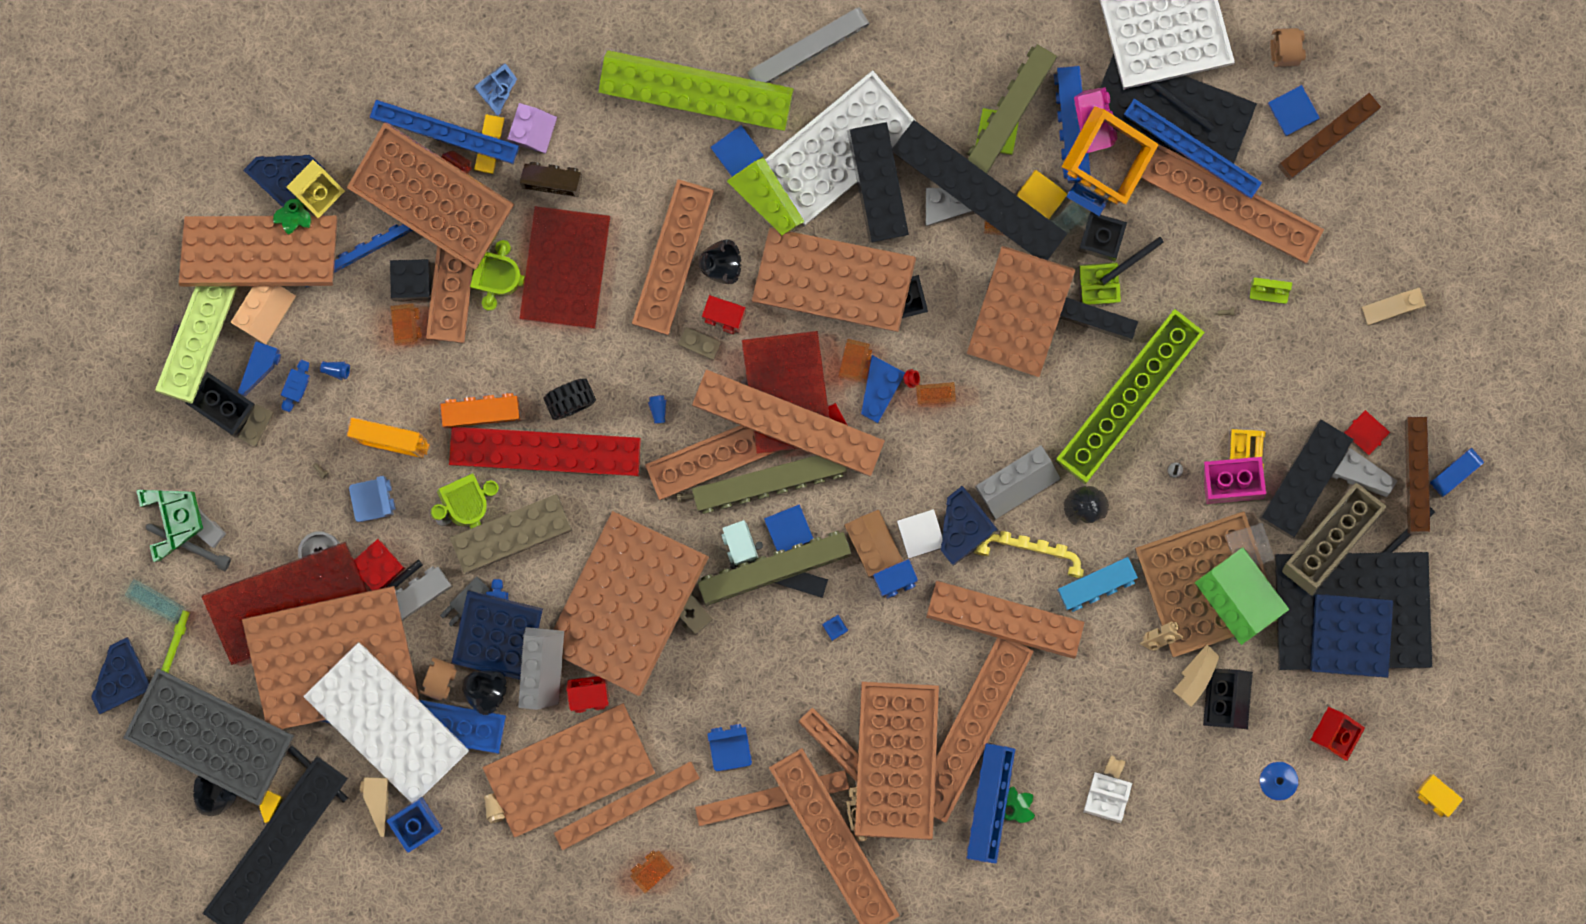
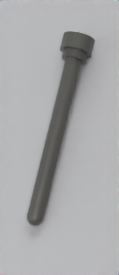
M150 523L146 525L147 531L167 540L165 530ZM188 541L181 545V547L214 562L217 568L224 572L228 569L232 559L226 555L217 556Z

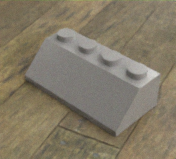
M1042 445L982 481L975 488L996 520L1060 480V477Z
M526 627L523 640L518 708L541 709L559 704L564 631Z

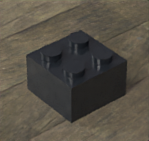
M1090 212L1078 251L1115 262L1127 222L1101 214L1098 216Z
M429 259L390 260L391 299L393 301L431 300V264Z

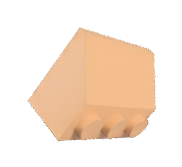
M253 286L230 323L267 344L296 295L282 286Z

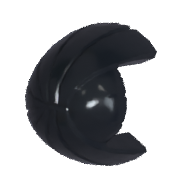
M730 239L716 242L701 253L698 266L706 277L719 283L734 284L741 273L739 248Z
M1081 486L1072 490L1064 501L1066 517L1073 525H1076L1079 520L1084 523H1094L1100 517L1105 518L1109 510V502L1107 497H1105L1106 495L1094 486Z
M480 670L472 672L464 678L463 694L471 707L478 713L489 715L502 703L503 697L506 694L507 687L505 685H507V682L501 672Z
M197 776L194 781V803L201 815L209 817L220 815L230 808L237 798L236 794L200 776Z

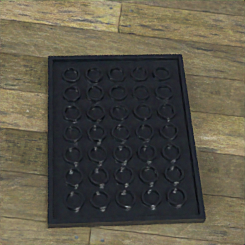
M1429 552L1348 553L1313 595H1310L1282 572L1285 564L1294 554H1275L1276 592L1289 608L1287 612L1277 618L1278 670H1311L1316 594L1393 600L1389 668H1432Z

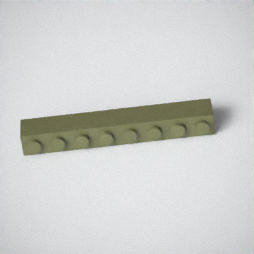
M1038 44L1036 47L1032 46L1027 54L1029 59L1026 64L1022 63L1018 68L1017 73L1019 75L1017 79L1011 80L1007 87L1009 92L1006 97L1002 96L997 103V106H999L997 112H992L987 120L989 123L986 130L982 129L977 137L979 142L976 146L972 145L967 153L970 156L968 160L987 174L1057 59V55Z
M813 456L692 488L698 512L702 511L703 514L714 512L713 508L720 506L721 509L730 508L732 503L735 502L740 504L751 502L750 498L757 496L758 500L770 497L769 493L776 492L778 495L788 492L787 488L795 487L797 490L807 487L806 483L814 482V485L823 483L825 478L839 479L844 477L843 474L847 471L846 467L819 456Z
M834 531L829 533V537L824 539L817 537L810 540L809 544L803 545V543L792 546V550L786 552L784 549L773 553L774 556L768 558L762 556L755 559L756 562L741 563L737 565V569L730 571V568L719 571V575L702 577L698 585L705 605L709 606L851 557V551L844 532Z

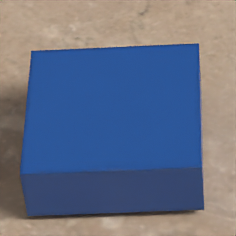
M839 615L822 624L832 641L848 632Z

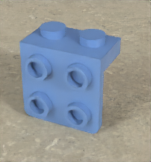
M385 476L349 486L354 516L357 522L394 515L393 510L396 509L393 498H390L389 491H392L390 480H387Z

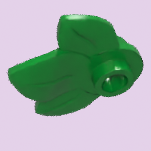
M290 199L283 208L275 212L273 223H282L284 231L290 235L298 225L310 228L311 216L308 211L303 209V205L299 200ZM296 205L294 210L290 209L291 206Z
M1014 786L1009 788L1006 808L1011 807L1012 813L1010 815L1005 813L1004 820L1010 821L1015 819L1019 823L1031 821L1035 815L1028 808L1032 804L1033 794L1026 792L1018 794Z

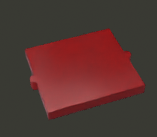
M1366 410L1356 420L1354 419L1352 425L1344 432L1353 438V442L1368 456L1377 446H1381V442L1390 433Z

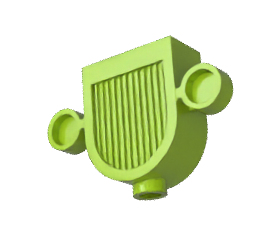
M506 240L498 241L495 246L497 254L487 252L478 268L474 269L470 288L487 293V296L482 299V306L487 311H493L497 307L495 295H510L519 286L523 287L525 276L521 275L517 264L509 257H506L511 251V245Z
M474 473L443 486L437 490L443 505H434L430 512L431 517L439 521L448 514L449 518L456 525L470 527L471 529L482 525L480 520L487 508L485 496L492 497L496 495L499 490L498 484L490 480L481 489Z

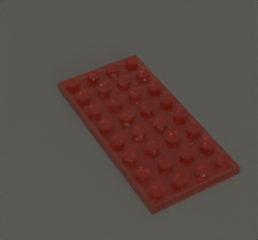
M345 541L202 594L201 597L231 665L251 658L242 619L367 592Z

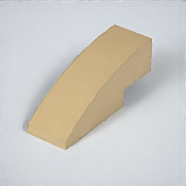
M1208 645L1200 651L1181 673L1184 678L1173 690L1190 707L1194 705L1205 690L1218 662L1219 656Z

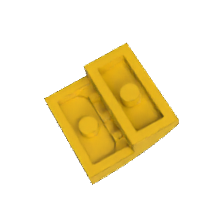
M1034 170L1016 194V196L1048 219H1050L1068 195L1037 170Z

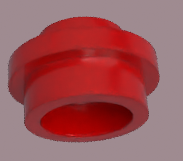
M908 369L903 377L904 383L909 388L918 386L920 383L918 371Z

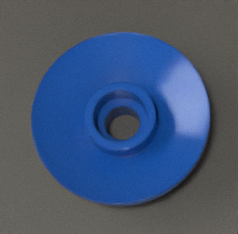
M1273 762L1263 769L1260 775V787L1269 798L1285 800L1290 798L1297 790L1298 775L1289 764ZM1279 777L1283 779V783L1281 785L1277 784L1276 782L1277 778Z

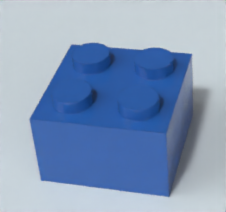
M909 559L873 574L881 597L886 596L887 599L898 595V590L904 589V591H908L916 586L915 583L918 582Z
M420 797L387 819V823L407 853L431 839L443 829L423 797Z

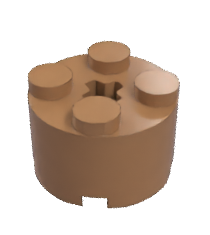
M1298 28L1273 29L1271 35H1275L1274 40L1270 41L1271 59L1276 61L1274 67L1299 66L1301 61H1305L1306 52L1302 46L1305 38L1304 31Z
M432 657L431 661L434 662V665L430 664L422 684L425 690L421 689L420 694L442 701V698L447 699L450 687L447 685L449 680H454L457 669L454 668V664Z

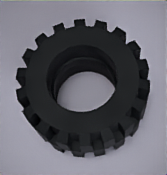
M585 378L559 386L543 397L553 420H559L578 413L596 401L590 384Z

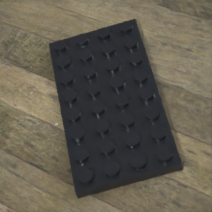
M1113 53L1100 88L1106 87V92H1109V108L1114 116L1159 145L1185 157L1123 116L1132 101L1136 99L1234 164L1257 103L1187 76L1157 82L1212 123L1215 127L1210 132L1151 88V83L1123 89Z

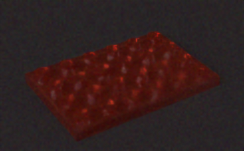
M535 206L520 320L596 329L611 216Z
M818 331L744 339L741 341L747 386L830 418ZM753 430L756 454L799 449Z

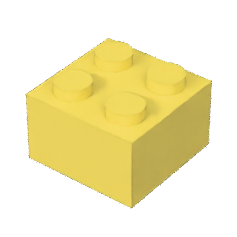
M314 160L287 186L317 218L345 192Z

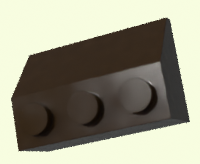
M530 162V164H524L520 185L522 189L579 197L582 173L578 172L579 169L567 167V170L560 169V166L549 164L548 167L541 166V163Z

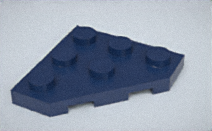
M311 155L256 156L243 171L279 205L284 207L288 200L297 198L287 186L312 160L323 169L325 168Z
M963 486L948 496L946 503L947 508L941 552L952 566L956 565L998 531Z
M129 637L109 646L106 660L101 668L98 682L91 696L99 715L144 694L150 684Z

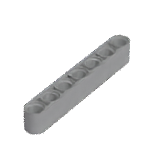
M858 7L752 68L747 74L751 80L771 83L780 78L779 75L787 74L795 69V66L799 67L811 60L812 56H818L828 50L829 46H835L845 40V37L849 38L861 31L860 28L863 27L864 29L870 23L861 8Z

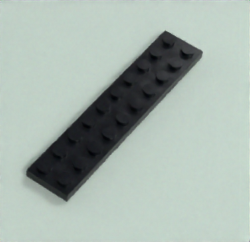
M915 120L912 121L892 148L894 154L1033 256L1048 260L1068 234Z
M316 756L202 914L216 924H244L349 778L322 758Z

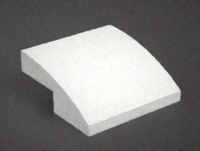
M934 509L897 521L908 558L941 548L943 538Z
M1095 772L1084 813L1121 823L1132 783Z

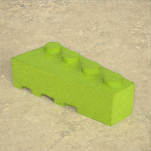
M764 158L754 161L727 180L781 235L791 232L805 222Z

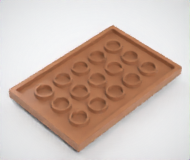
M1002 246L967 354L1040 377L1075 269Z

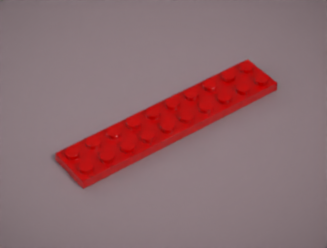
M452 427L449 465L639 477L641 438Z

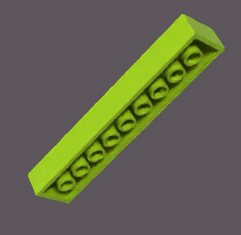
M607 50L603 60L598 93L785 131L794 88Z
M1174 309L1055 461L1082 483L1086 484L1205 332Z

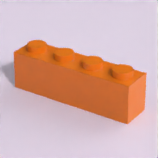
M513 393L502 394L501 398L487 395L483 396L481 400H476L475 397L464 398L462 402H456V399L445 400V403L441 404L442 425L444 428L520 421L518 397L514 396Z

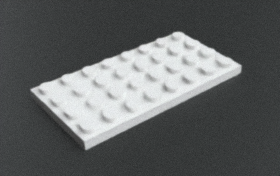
M872 70L765 160L805 221L803 224L806 226L857 183L847 130L887 122L893 148L915 119Z
M360 642L304 695V698L372 765L388 778L411 803L424 796L469 752V749Z

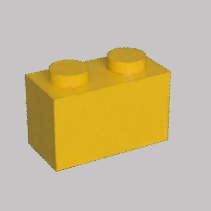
M1430 774L1416 791L1419 795L1418 799L1425 805L1428 803L1434 807L1432 811L1441 818L1443 816L1449 817L1463 801L1459 795L1434 774Z

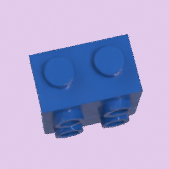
M737 724L731 725L730 730L723 731L722 727L711 729V733H707L715 771L746 767L752 764L746 727Z

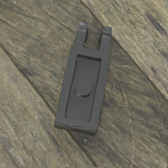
M477 576L440 615L444 619L453 609L459 612L450 620L449 625L451 627L462 617L468 590L481 594H486V592L490 591Z

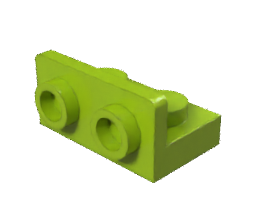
M1254 277L1251 280L1249 298L1251 300L1287 304L1289 292L1292 290V282Z

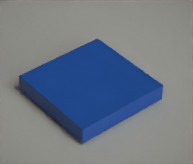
M1302 85L1268 102L1285 137L1320 119Z
M742 125L710 147L731 177L764 156Z
M1077 182L1066 196L1100 216L1108 203V200Z
M800 504L764 518L777 551L784 549L786 552L791 550L792 546L796 544H806L813 539Z

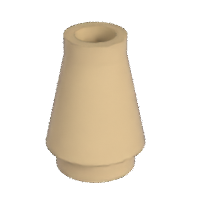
M495 794L484 796L486 817L490 824L504 820L505 812L500 807Z

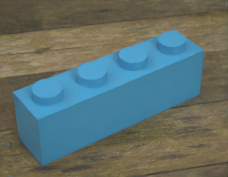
M1127 557L1057 589L1066 610L1071 609L1074 612L1083 608L1082 603L1087 601L1089 604L1100 600L1099 596L1104 593L1109 596L1118 592L1117 587L1123 585L1126 588L1135 584L1134 580L1138 577Z

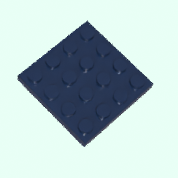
M468 590L451 663L477 670L498 671L506 677L520 680L526 627L539 628L543 608Z
M1316 594L1310 672L1388 678L1393 600Z

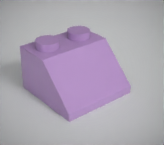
M519 103L508 136L509 143L546 154L557 117L538 108Z

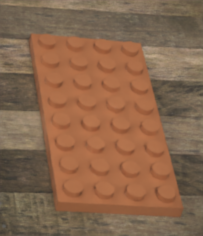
M387 122L382 125L347 186L348 189L475 270L478 268L515 205Z
M185 216L179 286H333L337 216H320L319 218L311 216L310 228L298 225L290 235L284 231L282 223H273L274 216Z
M769 228L752 302L899 332L916 257L795 232L781 235L775 228Z
M879 682L861 683L855 836L933 840L939 686Z
M624 703L482 767L500 807L505 812L504 816L514 838L655 774Z

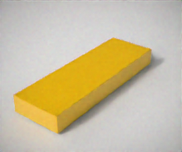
M486 114L482 134L501 140L505 118ZM477 154L474 170L494 174L496 159Z

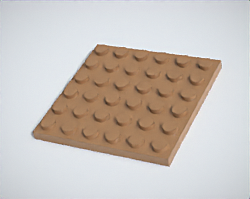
M1244 511L1135 548L1161 626L1170 622H1176L1179 627L1177 633L1183 636V638L1176 640L1174 643L1168 644L1172 658L1200 649L1206 645L1235 637L1195 584L1198 579L1244 547L1268 580Z

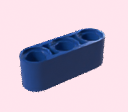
M1470 448L1464 455L1454 461L1450 467H1447L1433 479L1430 484L1441 497H1444L1479 468L1484 461L1473 448Z

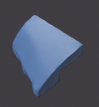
M502 64L477 83L474 88L498 116L517 78L506 64Z

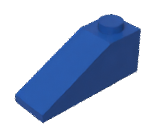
M255 342L238 390L239 394L245 397L274 369L275 365L279 364L281 359L279 349Z

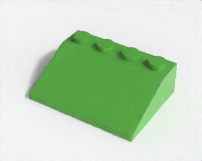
M1244 547L1195 582L1240 645L1289 610Z

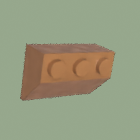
M879 510L844 525L869 578L875 573L903 562Z

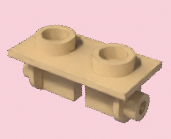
M1170 622L1161 626V633L1159 628L1146 632L1143 636L1144 641L1140 644L1154 651L1162 646L1174 643L1176 640L1183 638V636L1177 633L1179 629L1178 624Z

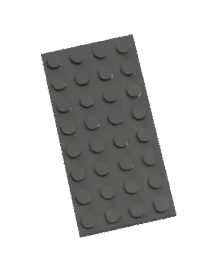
M157 668L123 738L261 806L294 735Z

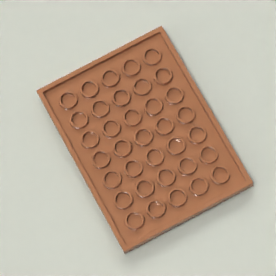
M612 511L553 629L564 631L562 658L640 696L709 557Z
M395 586L242 619L265 721L280 729L327 720L304 698V695L358 642L417 699H420Z

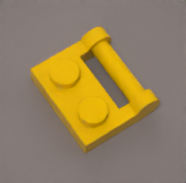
M1231 429L1229 460L1250 458L1251 437H1256L1255 457H1262L1263 438H1265L1266 432Z

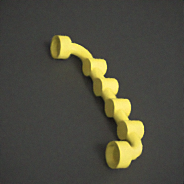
M1000 531L999 535H992L974 550L975 554L989 556L990 547H987L989 542L994 541L1002 545H1011L1024 550H1032L1041 554L1070 559L1073 562V567H1069L1067 575L1083 578L1084 570L1081 569L1079 557L1075 553L1067 551L1068 547L1065 545L1056 544V548L1049 547V542L1044 540H1038L1036 544L1029 542L1030 538L1027 536L1019 535V538L1015 539L1011 538V533Z

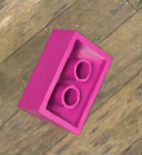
M1106 87L1085 90L1074 97L1080 132L1094 106L1105 109L1113 115L1109 108L1110 95L1109 92H1106ZM1103 121L1086 153L1113 146L1117 141L1116 130H1113L1112 126Z
M1262 457L1204 462L1206 504L1264 499L1266 488Z

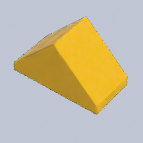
M270 790L267 791L261 806H259L264 823L270 821L283 799L282 796Z

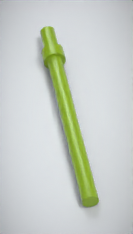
M185 610L182 611L179 622L174 627L173 631L175 633L161 669L169 673L182 634H185L187 628L185 625L190 612Z

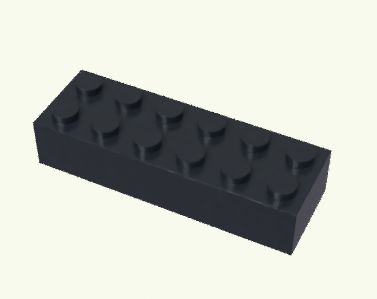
M887 122L847 130L869 243L909 235Z
M1320 419L1259 519L1289 538H1294L1354 439Z

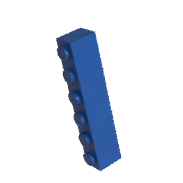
M1080 66L1057 68V73L1054 74V84L1059 87V92H1055L1056 104H1060L1061 111H1057L1058 123L1062 122L1063 130H1059L1060 141H1064V148L1061 149L1062 160L1066 159L1080 133L1074 97L1082 92ZM1086 153L1078 168L1091 176L1089 153ZM1063 168L1064 179H1068V183H1079L1081 181L1078 177L1074 179L1068 176V171Z
M992 744L985 745L973 823L970 830V841L967 848V859L997 864L1015 748Z

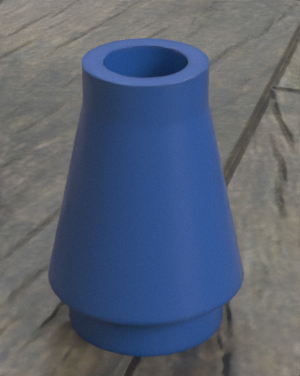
M323 361L320 372L343 380L349 377L350 365L346 364V362Z
M664 395L649 397L648 405L654 423L666 422L667 400H665Z

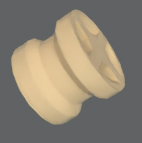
M1111 755L1104 773L1113 774L1118 779L1125 761H1119Z

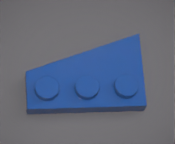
M872 355L861 415L878 424L901 383L905 372Z

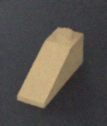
M1420 288L1363 306L1362 310L1367 325H1371L1422 309L1426 305Z
M364 777V781H361L360 793H363V798L380 837H386L389 780L388 778Z

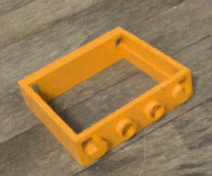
M1094 106L1061 167L1068 171V176L1074 179L1080 178L1081 184L1089 188L1091 186L1094 187V192L1101 196L1107 195L1108 201L1116 205L1118 202L1126 205L1159 144L1105 109ZM1103 121L1142 145L1118 192H1115L1078 168Z
M351 417L347 437L357 444L423 458L424 454L427 455L430 444L418 432Z

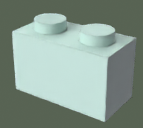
M744 520L723 528L724 534H721L724 544L729 546L730 552H727L731 563L734 562L737 566L741 563L753 562L759 558L748 525Z

